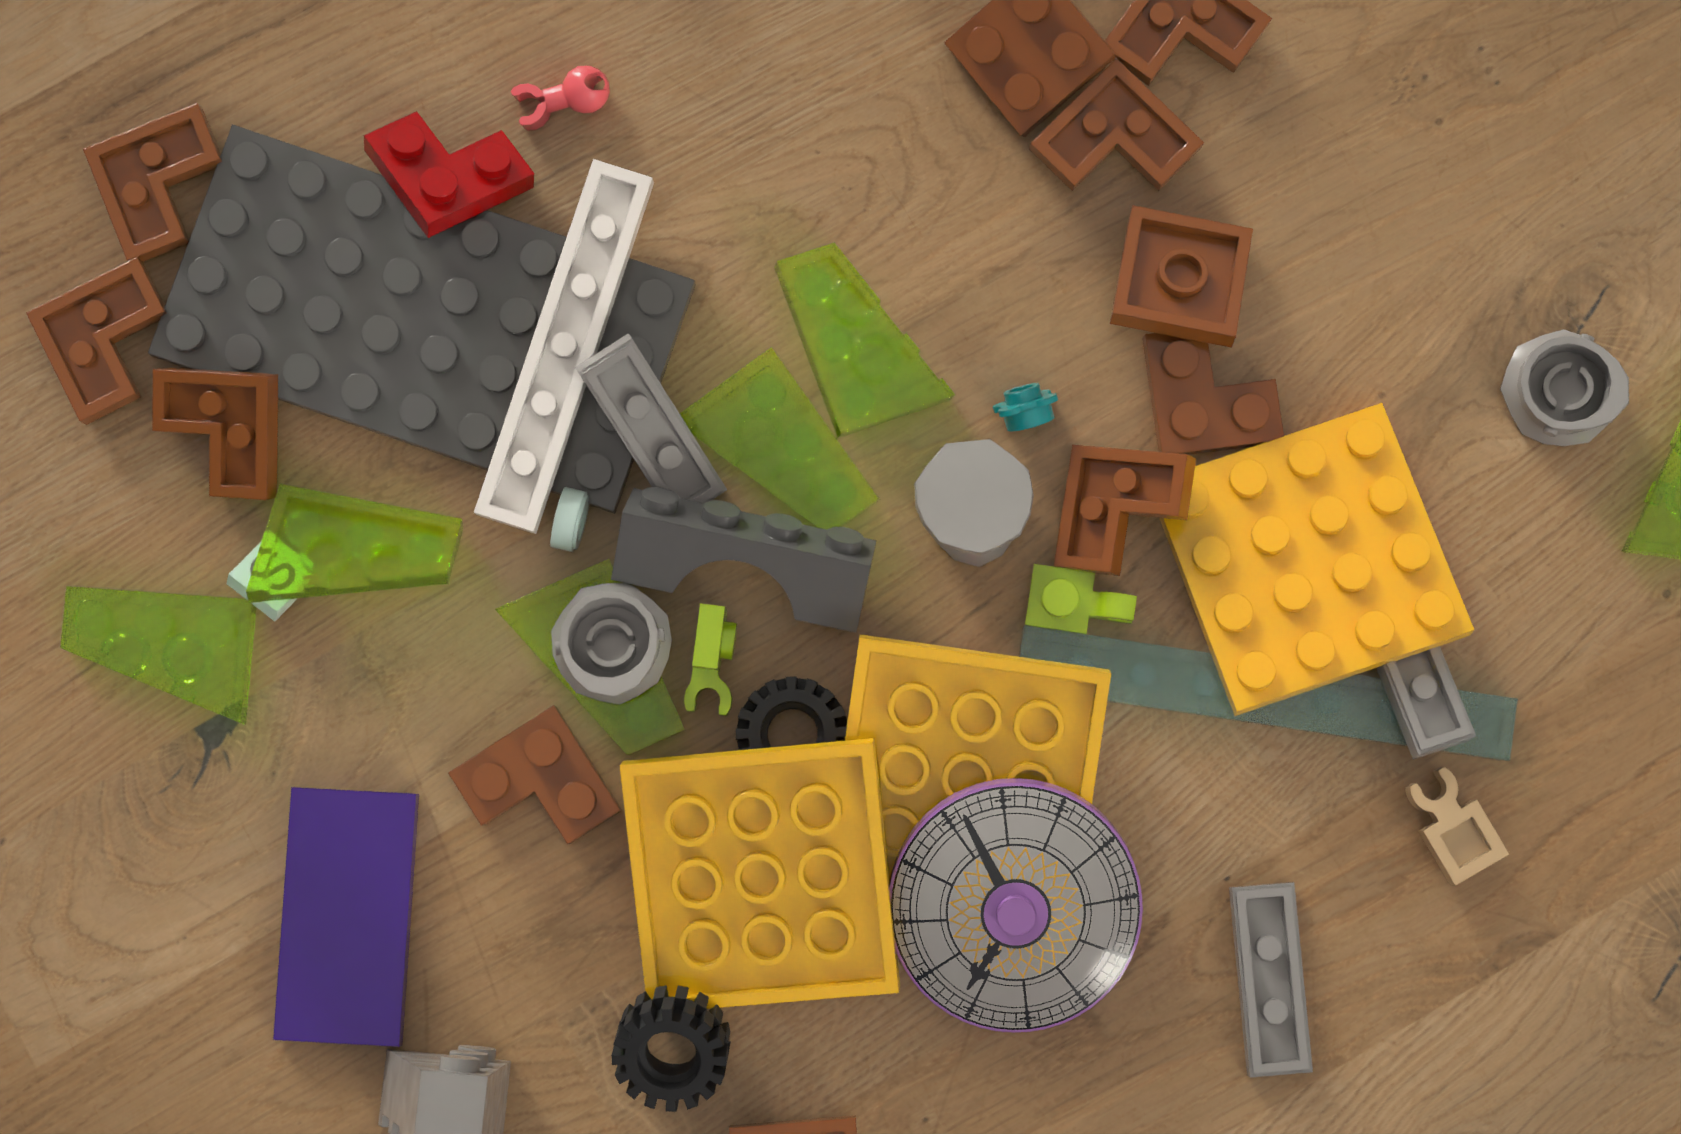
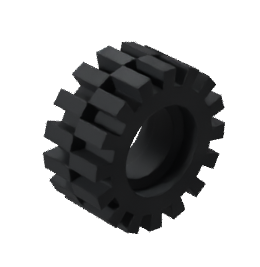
M790 676L779 680L773 679L765 683L757 691L755 690L748 697L744 707L741 708L736 729L738 749L770 748L771 745L768 740L769 725L776 715L789 709L803 711L813 719L817 727L816 743L845 741L847 729L846 714L842 705L835 698V695L816 681L808 678L807 680L797 678V676Z
M667 985L656 987L652 1000L646 991L637 996L634 1006L628 1004L618 1025L611 1055L612 1065H617L615 1077L619 1084L629 1080L626 1093L634 1100L641 1092L646 1093L644 1106L655 1109L657 1099L666 1100L665 1111L677 1112L680 1099H684L687 1110L697 1107L700 1094L708 1100L715 1094L716 1084L721 1085L725 1076L731 1041H729L731 1032L729 1023H722L723 1011L718 1005H715L709 1011L706 1009L709 997L700 991L694 1001L686 999L689 987L678 985L675 997H668ZM658 1033H677L686 1037L694 1044L696 1054L686 1063H666L650 1053L648 1041L653 1035Z

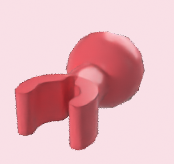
M577 66L568 72L563 84L543 90L529 83L519 84L512 88L511 93L520 102L527 98H534L541 102L537 105L533 114L520 117L519 119L522 127L530 131L543 127L549 120L552 112L570 107L572 110L580 113L596 112L606 103L610 89L609 81L601 70L592 66ZM604 80L605 86L602 90H593L598 82Z

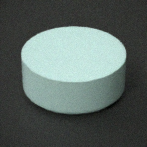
M564 487L552 526L550 540L552 548L574 552V550L578 549L589 509L588 502L590 496L587 495V492Z

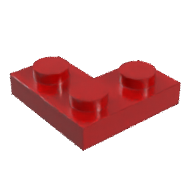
M417 111L364 135V151L427 238L534 188L535 173L502 130L451 154L446 151Z

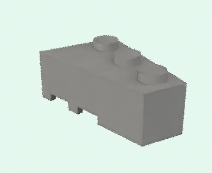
M459 1045L458 1050H450L449 1055L387 1049L378 1125L388 1127V1133L503 1134L511 1061L496 1060V1049L482 1046Z

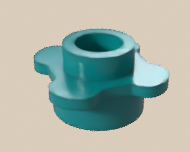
M1030 383L1005 391L1003 393L1005 401L993 406L994 413H999V417L1004 418L1007 431H1020L1053 420L1055 416L1051 403L1058 401L1057 393H1051V390L1041 391L1039 383Z

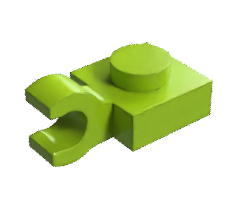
M1034 564L1025 627L1086 636L1089 618L1132 624L1137 596L1093 591L1094 572Z
M700 603L692 662V678L684 695V705L688 712H695L697 697L700 692L706 689H712L719 694L720 716H728L732 708L733 699L731 691L719 677L721 659L733 660L737 633V623L726 622L727 609L725 606Z

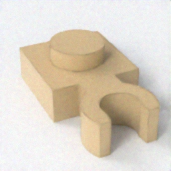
M1439 767L1433 771L1441 785L1440 795L1436 799L1430 800L1426 798L1417 783L1406 786L1405 790L1409 802L1416 809L1429 813L1433 822L1418 832L1448 883L1456 886L1506 857L1509 853L1478 800H1470L1460 806L1456 800L1458 783L1455 776L1446 767Z

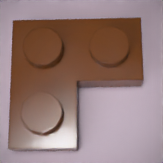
M1134 0L1105 41L1117 54L1118 57L1116 58L1133 75L1149 86L1184 38L1234 73L1266 30L1272 18L1247 0Z
M1116 58L1030 143L1029 150L1073 191L1116 149L1159 191L1202 148L1204 142Z
M198 103L83 149L127 261L138 257L144 262L188 244V236L168 187L213 170L217 167L218 163L222 162L221 153L205 113Z
M138 257L26 312L79 421L85 425L141 398L115 343L160 321L161 316L167 314L143 261Z
M1159 333L1144 335L1142 340L1159 452L1192 455L1253 447L1284 437L1276 379L1215 387L1208 343Z
M181 368L153 369L152 431L210 434L209 496L257 500L277 498L278 374Z
M1072 445L1054 567L1120 576L1129 515L1187 520L1196 458L1188 454Z
M555 705L448 772L481 826L488 824L535 793L566 843L571 844L622 811Z

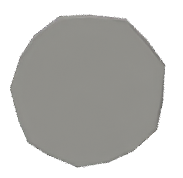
M1567 330L1552 332L1517 346L1507 366L1500 391L1522 435L1542 444L1555 446L1589 443L1609 423H1612L1629 404V377L1619 361L1603 347L1594 342L1595 338L1588 334L1579 335Z
M991 439L946 443L925 466L914 483L915 508L923 526L938 545L955 561L981 567L1002 556L1011 542L1020 537L1031 515L1034 494L1029 470L1013 455Z
M605 583L581 588L562 611L551 630L553 657L560 673L574 691L602 702L618 705L639 696L659 682L669 659L672 642L668 615L651 598L628 583Z

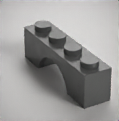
M649 487L644 490L633 488L622 512L611 580L673 593L686 575L704 564L722 560L741 561L764 570L783 587L790 600L795 620L857 633L877 540L864 538L858 531L846 527H832L826 530L803 525L797 518L786 514L775 513L762 516L743 512L736 505L726 501L711 500L701 503L679 498L675 492L666 488Z

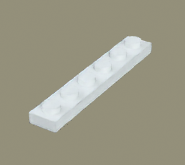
M593 159L474 510L476 515L530 533H537L586 388L585 382L575 367L598 352L654 185L652 177Z

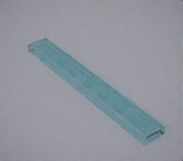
M1023 626L1019 657L1109 669L1111 671V680L1107 702L1407 746L1381 678L1354 675L1234 716L1211 653ZM1458 690L1476 737L1468 742L1441 750V752L1510 761L1518 699Z

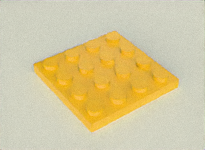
M1383 403L1195 466L1187 520L1159 518L1234 716L1363 673L1386 663L1398 661L1465 638L1474 631Z
M860 634L845 741L875 739L889 882L898 853L914 826L939 802L969 786L997 779H1033L1065 788L1092 804L1111 671L1109 669Z
M874 738L627 760L619 765L645 991L651 1000L654 997L656 987L667 985L668 997L676 996L678 985L689 987L686 999L692 1001L695 1000L700 991L709 997L706 1009H711L715 1005L723 1008L899 993L900 977L889 890L890 882Z

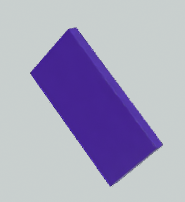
M291 787L273 1040L394 1047L403 1045L419 794Z

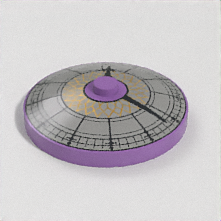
M1021 778L991 780L964 788L942 800L922 817L907 836L896 858L890 880L889 890L895 947L903 968L918 989L940 1009L965 1023L988 1030L1012 1033L1043 1030L1063 1024L1083 1014L1102 1000L1119 981L1133 957L1140 935L1143 913L1142 891L1133 858L1125 841L1108 818L1094 805L1065 788L1043 781Z

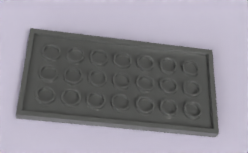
M232 124L220 156L222 162L217 164L164 307L167 314L160 318L148 354L154 358L187 369L278 374V400L488 471L567 237L486 210L427 238L381 174ZM629 258L598 352L626 334H629L661 383L696 285L695 280ZM586 385L551 492L561 495L564 487L585 491L590 496L588 502L590 506L615 514L634 459Z

